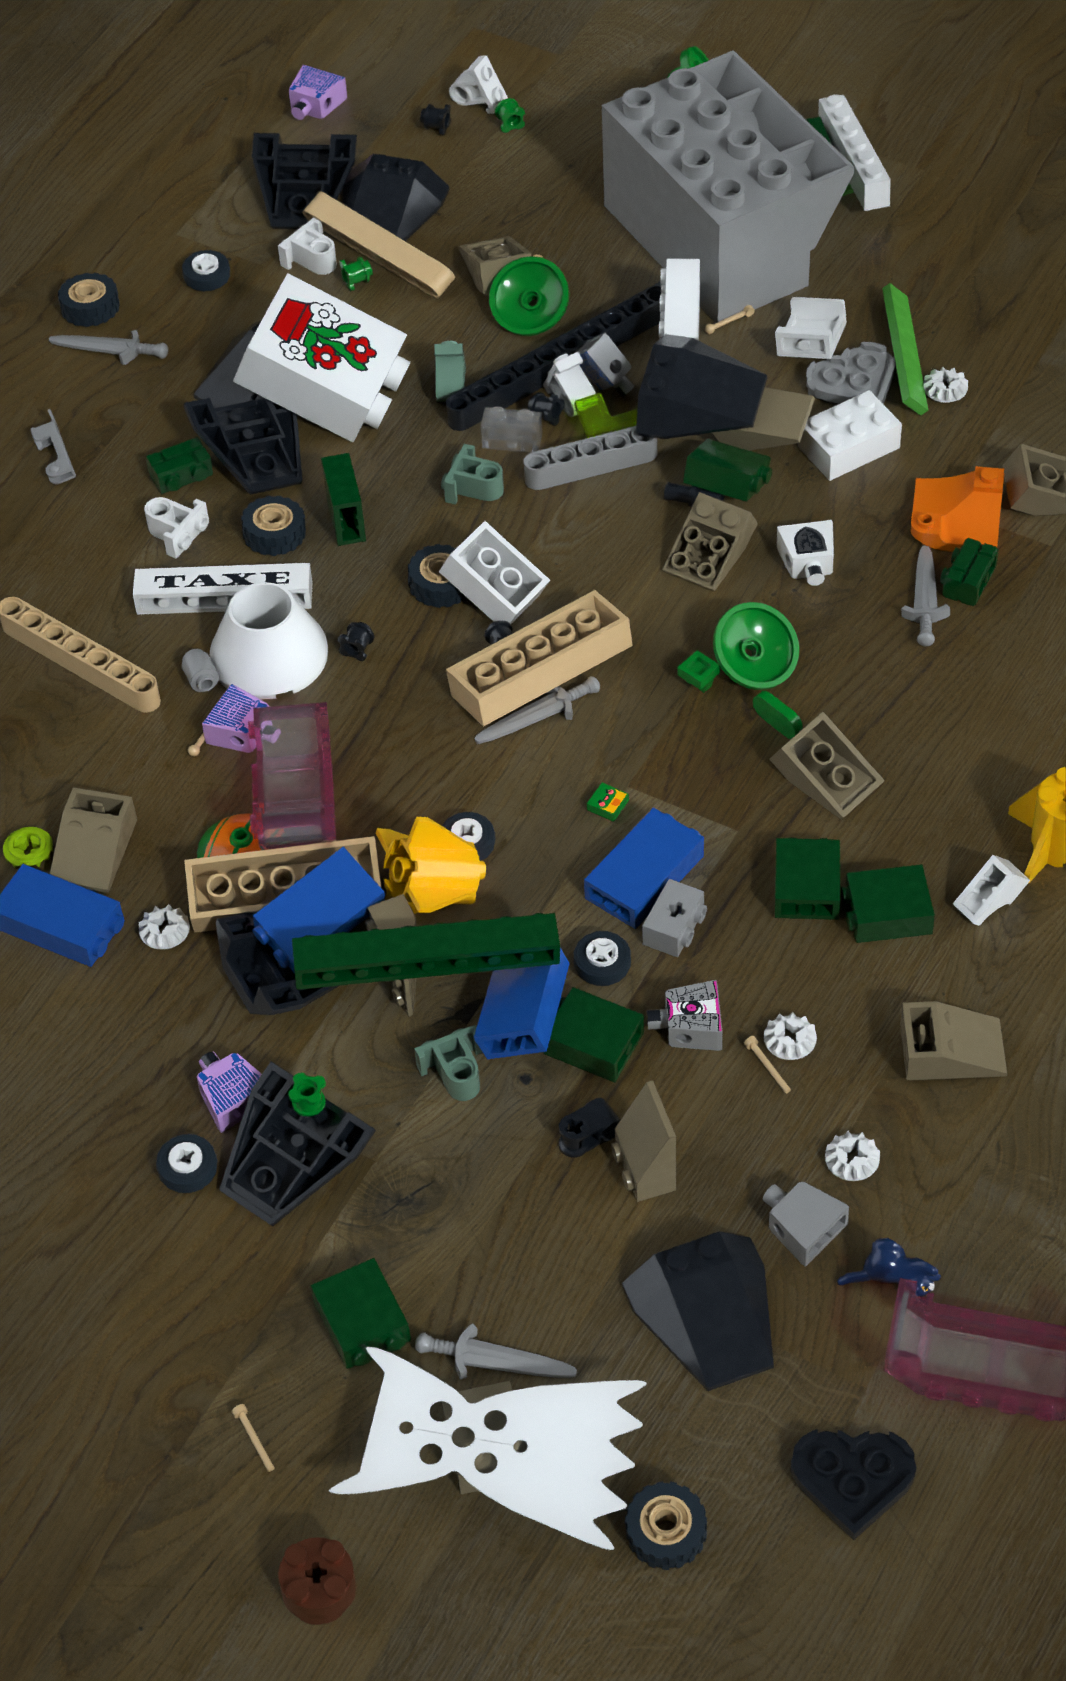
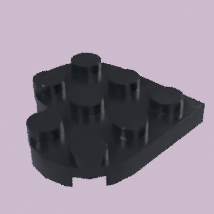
M818 1429L802 1436L794 1446L790 1472L801 1491L849 1537L855 1540L907 1493L914 1483L917 1467L912 1448L906 1440L893 1432H889V1435L883 1433L870 1434V1431H866L852 1438L840 1430L834 1433L830 1431L818 1432Z

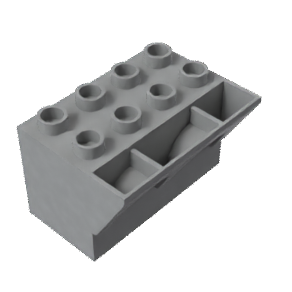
M734 50L690 69L675 70L666 79L644 88H632L626 91L622 97L602 105L604 206L663 268H666L667 259H700V307L715 323L743 311L747 305L758 309L809 286L810 251L815 249L854 174V166Z

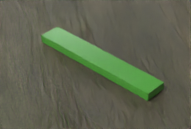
M889 283L883 287V296L902 403L917 414L923 415L928 411L908 297Z

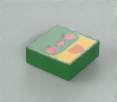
M602 782L587 802V810L614 822L628 803L629 794Z

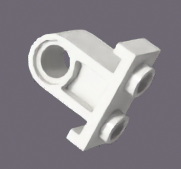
M487 55L479 56L449 88L450 96L457 104L466 106L487 103L488 108L486 111L488 114L495 113L497 104L508 98Z
M312 218L278 245L280 265L287 270L292 268L291 262L293 261L320 275L329 274L337 267L335 244L333 240L323 235L322 222L316 218Z
M576 352L569 356L566 353L556 358L543 384L547 393L553 392L555 395H558V399L564 400L563 410L569 417H574L597 405V396L580 367V364L583 363L580 354Z
M156 497L146 503L145 515L148 530L154 537L164 540L167 555L177 559L184 550L189 548L196 536L206 529L209 523L206 502L195 499L193 502L194 509L163 497Z

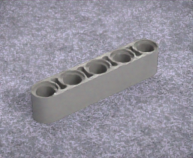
M636 426L529 453L524 458L525 484L530 489L542 490L653 461L657 456V438L637 435Z

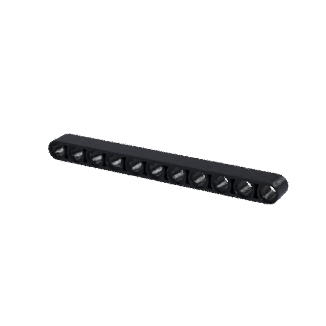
M661 281L452 394L446 401L449 427L456 431L469 429L543 388V384L548 376L547 373L554 364L553 361L563 354L567 353L570 356L576 353L588 340L606 333L613 343L619 346L659 324Z

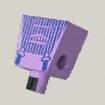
M303 65L289 88L292 115L298 120L304 119L306 115L318 119L326 117L347 99L345 77Z
M233 684L229 686L202 723L207 744L246 753L253 752L261 739L273 744L276 743L281 732L279 726L272 724L269 705Z
M208 1052L199 1061L203 1071L196 1077L201 1096L218 1130L222 1133L242 1121L251 1090L262 1074L238 1053H232L220 1060L215 1052Z

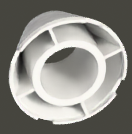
M260 582L245 586L235 593L230 600L212 641L210 658L219 674V682L228 689L233 684L258 699H276L277 694L293 690V694L299 692L320 675L327 662L328 644L323 629L287 589L275 583Z

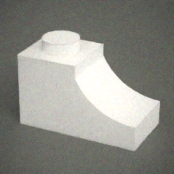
M992 855L954 901L953 905L973 924L980 926L994 911L1006 904L1011 905L1030 880L1009 860Z

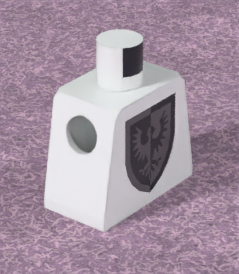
M832 520L777 526V550L792 578H807L808 584L817 586L824 582V575L833 573Z

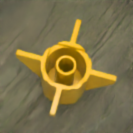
M1066 767L1058 769L1056 773L1048 776L1009 806L1008 814L1032 828L1031 842L1033 844V854L1024 873L1030 882L1046 864L1062 868L1063 864H1066Z
M416 817L409 836L390 829L377 828L375 834L386 852L383 868L389 869V879H384V886L387 892L385 900L404 894L414 914L418 912L431 913L451 904H473L475 902L479 882L486 875V864L484 861L479 860V855L473 842L465 841L428 817Z

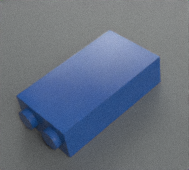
M653 807L584 879L585 899L636 929L649 915L667 881L671 879L680 882L704 857V837L697 830L688 828L676 821L670 814L662 813Z
M343 846L254 914L253 933L263 945L268 943L275 951L273 955L283 968L289 966L295 973L292 938L306 935H331L338 932L349 933L369 917L367 907L385 901V892Z
M25 864L21 865L0 894V931L89 967L93 966L98 957H102L105 954L108 943L115 934L121 931L124 925V916L119 901Z
M561 947L560 964L494 970L492 972L474 1035L475 1041L487 1059L547 1052L570 965Z

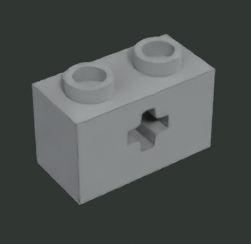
M669 879L642 926L643 945L678 957L683 947H689L696 924H701L706 916L707 906L704 905V891Z

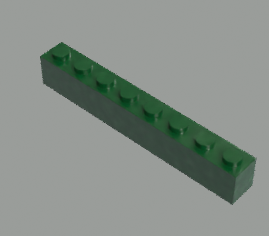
M536 913L518 917L504 916L487 920L472 919L456 923L440 922L434 925L403 926L393 929H371L362 932H338L331 935H306L292 938L296 990L560 964V940L555 913Z

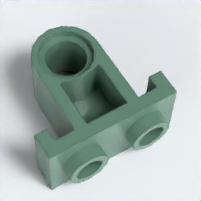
M450 340L443 341L441 344H435L437 402H446L452 394L465 388L466 362L463 344Z
M463 444L459 454H455L449 473H445L442 478L441 489L444 490L445 502L456 505L458 501L457 494L484 501L499 499L504 492L501 465L491 460L475 457V446Z
M476 1025L457 1029L450 1035L437 1040L426 1041L421 1046L414 1048L416 1065L421 1076L428 1074L427 1068L435 1066L448 1093L458 1101L471 1100L476 1097L480 1090L479 1068L471 1052L474 1050L476 1055L482 1053L474 1039Z

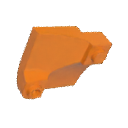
M975 466V471L958 476L916 478L911 535L925 546L953 552L956 547L961 548L967 538L980 541L981 544L986 543L997 547L1004 469Z

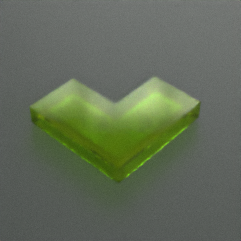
M601 393L574 401L575 410L587 438L637 425V409L611 417Z

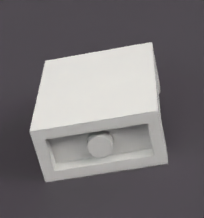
M792 297L790 301L791 316L786 327L778 326L775 331L777 356L831 359L847 323L845 301L843 299Z

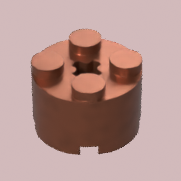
M314 1537L292 1544L286 1549L279 1567V1583L286 1608L307 1624L321 1625L338 1619L351 1605L356 1594L353 1563L343 1545L337 1540ZM320 1579V1583L316 1584L314 1580Z

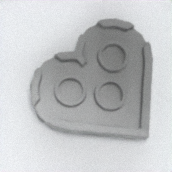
M861 342V347L851 350L846 348L841 356L833 355L831 359L817 363L813 361L807 368L806 373L808 395H812L815 399L840 404L870 390L884 404L895 372V358L886 352L887 347L875 342Z

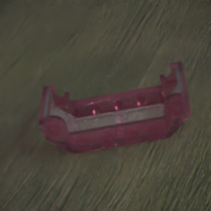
M327 702L253 708L254 720L248 721L249 739H255L257 763L251 764L253 814L250 815L251 833L254 834V839H258L260 849L268 850L337 841L333 764Z
M899 1279L886 1351L885 1372L915 1393L925 1395L931 1400L943 1401L946 1399L962 1402L965 1406L972 1408L981 1406L994 1408L1009 1415L1017 1413L1031 1415L1041 1421L1066 1420L1065 1326L933 1302L934 1293L927 1292V1298L916 1295L917 1281Z

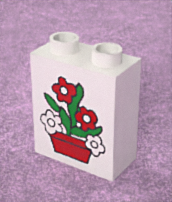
M287 273L245 351L233 382L354 443L363 423L378 429L392 401L391 398L379 393L382 385L396 392L411 363L398 356V352L407 334Z

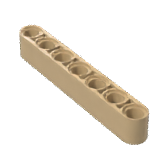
M319 192L303 211V215L308 221L312 218L321 221L322 229L326 233L436 299L442 295L455 279L453 272L444 264L323 192Z
M8 597L0 601V620L3 631L7 635L140 712H152L159 707L161 700L156 678L152 674L20 598Z

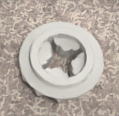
M942 367L940 371L932 369L930 375H925L923 386L928 397L938 402L947 403L960 400L966 395L968 380L964 378V373H956L955 368L945 370ZM943 381H947V383L950 384L948 389L946 388V385H944Z
M169 904L161 909L155 906L154 910L150 913L144 912L143 920L138 922L141 940L147 946L155 949H169L179 945L186 939L190 930L188 916L182 912L181 908L173 909ZM168 920L169 925L160 934L159 926L163 924V921Z
M793 1012L789 1016H782L779 1013L775 1020L768 1021L764 1031V1042L767 1049L773 1055L786 1060H796L807 1056L814 1049L817 1041L815 1025L810 1024L806 1016L800 1018L795 1016ZM785 1029L790 1030L791 1033H796V1043L789 1036H785Z
M847 1131L845 1135L840 1137L835 1135L833 1141L827 1144L825 1161L829 1170L837 1177L848 1181H859L870 1177L877 1170L880 1161V1150L875 1146L874 1139H867L862 1132L856 1135ZM858 1148V1156H855L850 1161V1164H848L847 1153H850L852 1149Z

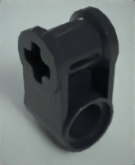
M603 1098L593 1099L584 1107L561 1119L559 1123V1132L561 1134L559 1138L560 1151L565 1156L571 1158L584 1155L600 1144L615 1138V1128L621 1119Z

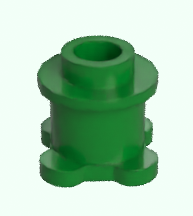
M506 98L497 104L494 112L496 117L502 121L500 128L504 133H508L513 129L519 130L525 126L523 120L525 111L522 107H519L515 99Z
M358 257L357 261L346 264L344 259L339 261L342 279L350 292L354 290V284L363 281L366 283L370 282V276L373 275V271L368 260L364 261L362 257Z
M304 1073L295 1074L293 1076V1089L288 1093L294 1111L305 1117L319 1114L325 1107L326 1099L321 1091L326 1086L325 1078L321 1075L311 1077L306 1076Z

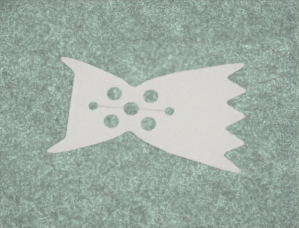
M366 1347L367 1352L383 1369L385 1374L360 1472L333 1486L329 1490L331 1493L358 1494L403 1487L434 1480L451 1471H456L483 1494L514 1512L586 1543L607 1550L614 1549L610 1540L593 1523V1519L627 1507L623 1500L602 1483V1479L635 1466L634 1462L610 1443V1439L643 1426L639 1420L617 1404V1400L644 1387L647 1384L645 1381L618 1380L536 1386L497 1394L477 1403H468L454 1388L412 1363L379 1348ZM438 1401L447 1402L452 1407L451 1417L443 1422L435 1421L430 1416L431 1406ZM493 1410H499L507 1417L505 1427L498 1431L489 1430L484 1424L486 1414ZM407 1421L412 1423V1432L408 1434L400 1432L399 1426L401 1423ZM468 1427L474 1432L475 1439L470 1446L458 1447L453 1443L452 1434L457 1428ZM516 1441H525L528 1445L527 1450L523 1453L516 1452L514 1450ZM424 1445H438L442 1450L441 1460L435 1464H426L421 1461L419 1452ZM484 1452L493 1454L497 1459L496 1469L490 1473L479 1472L474 1466V1461L479 1454Z

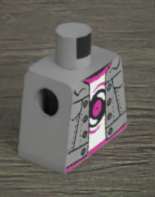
M717 980L667 990L665 992V1009L647 1010L648 1030L667 1029L668 1043L671 1047L722 1050L723 1032Z

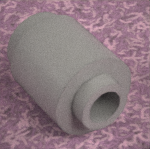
M192 649L185 653L182 659V669L192 689L197 692H206L214 688L219 681V674L210 656L201 649Z

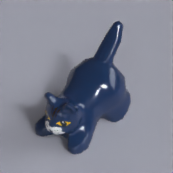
M879 1238L872 1243V1251L865 1261L864 1269L858 1272L846 1273L838 1278L837 1284L846 1285L873 1280L881 1283L905 1285L911 1293L913 1302L916 1304L921 1297L934 1290V1281H939L941 1275L938 1274L939 1270L928 1262L917 1257L907 1258L904 1249L890 1238Z

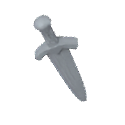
M137 330L131 331L132 339L72 335L49 337V342L58 346L118 354L123 365L135 359L138 354L155 355L161 359L168 355V346L163 342L155 345L140 343Z
M923 545L917 562L914 608L904 605L901 608L903 618L920 623V633L917 636V642L925 647L932 645L935 641L932 633V623L949 617L950 607L947 604L939 608L937 607L932 552L929 546Z
M590 676L584 683L571 690L565 691L562 687L557 686L546 692L549 695L480 732L475 737V742L481 744L495 740L564 710L566 720H572L573 710L571 701L589 693H598L600 683L595 677Z
M474 1324L466 1328L456 1343L437 1338L434 1339L426 1333L419 1334L415 1341V1348L421 1354L433 1351L439 1354L444 1353V1355L449 1354V1356L454 1355L455 1367L460 1380L467 1377V1369L464 1365L555 1378H571L577 1374V1369L565 1362L475 1340L473 1338L477 1336V1328Z

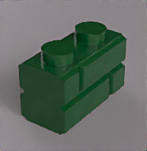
M198 437L146 456L149 475L161 495L170 491H177L185 485L196 481H203L213 475L210 455Z
M971 538L965 539L961 548L956 547L951 557V567L943 569L940 583L943 584L942 595L945 598L954 601L960 600L961 603L974 607L997 566L999 549L990 544H981L980 541Z

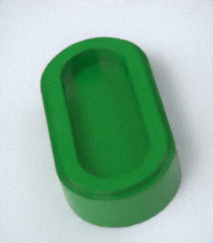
M762 691L753 698V706L757 714L786 738L792 739L803 729L802 721L797 713L770 692Z

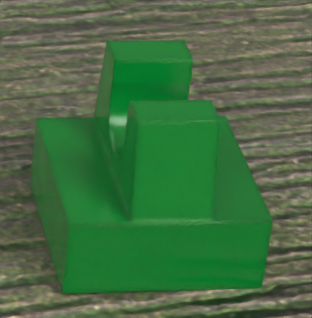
M698 650L678 666V676L703 693L712 686L714 678L720 673V665Z

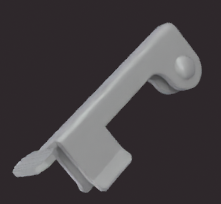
M47 409L52 421L39 427L31 428L30 431L38 450L42 451L45 447L54 445L58 458L55 462L49 464L45 471L52 484H60L75 478L76 474L51 409Z

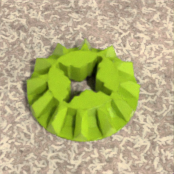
M24 827L14 831L7 837L3 845L6 862H10L14 868L22 864L28 866L36 865L40 868L41 862L49 860L50 853L54 850L51 836L45 830L38 827ZM29 842H31L33 849L26 855L24 850L27 849Z

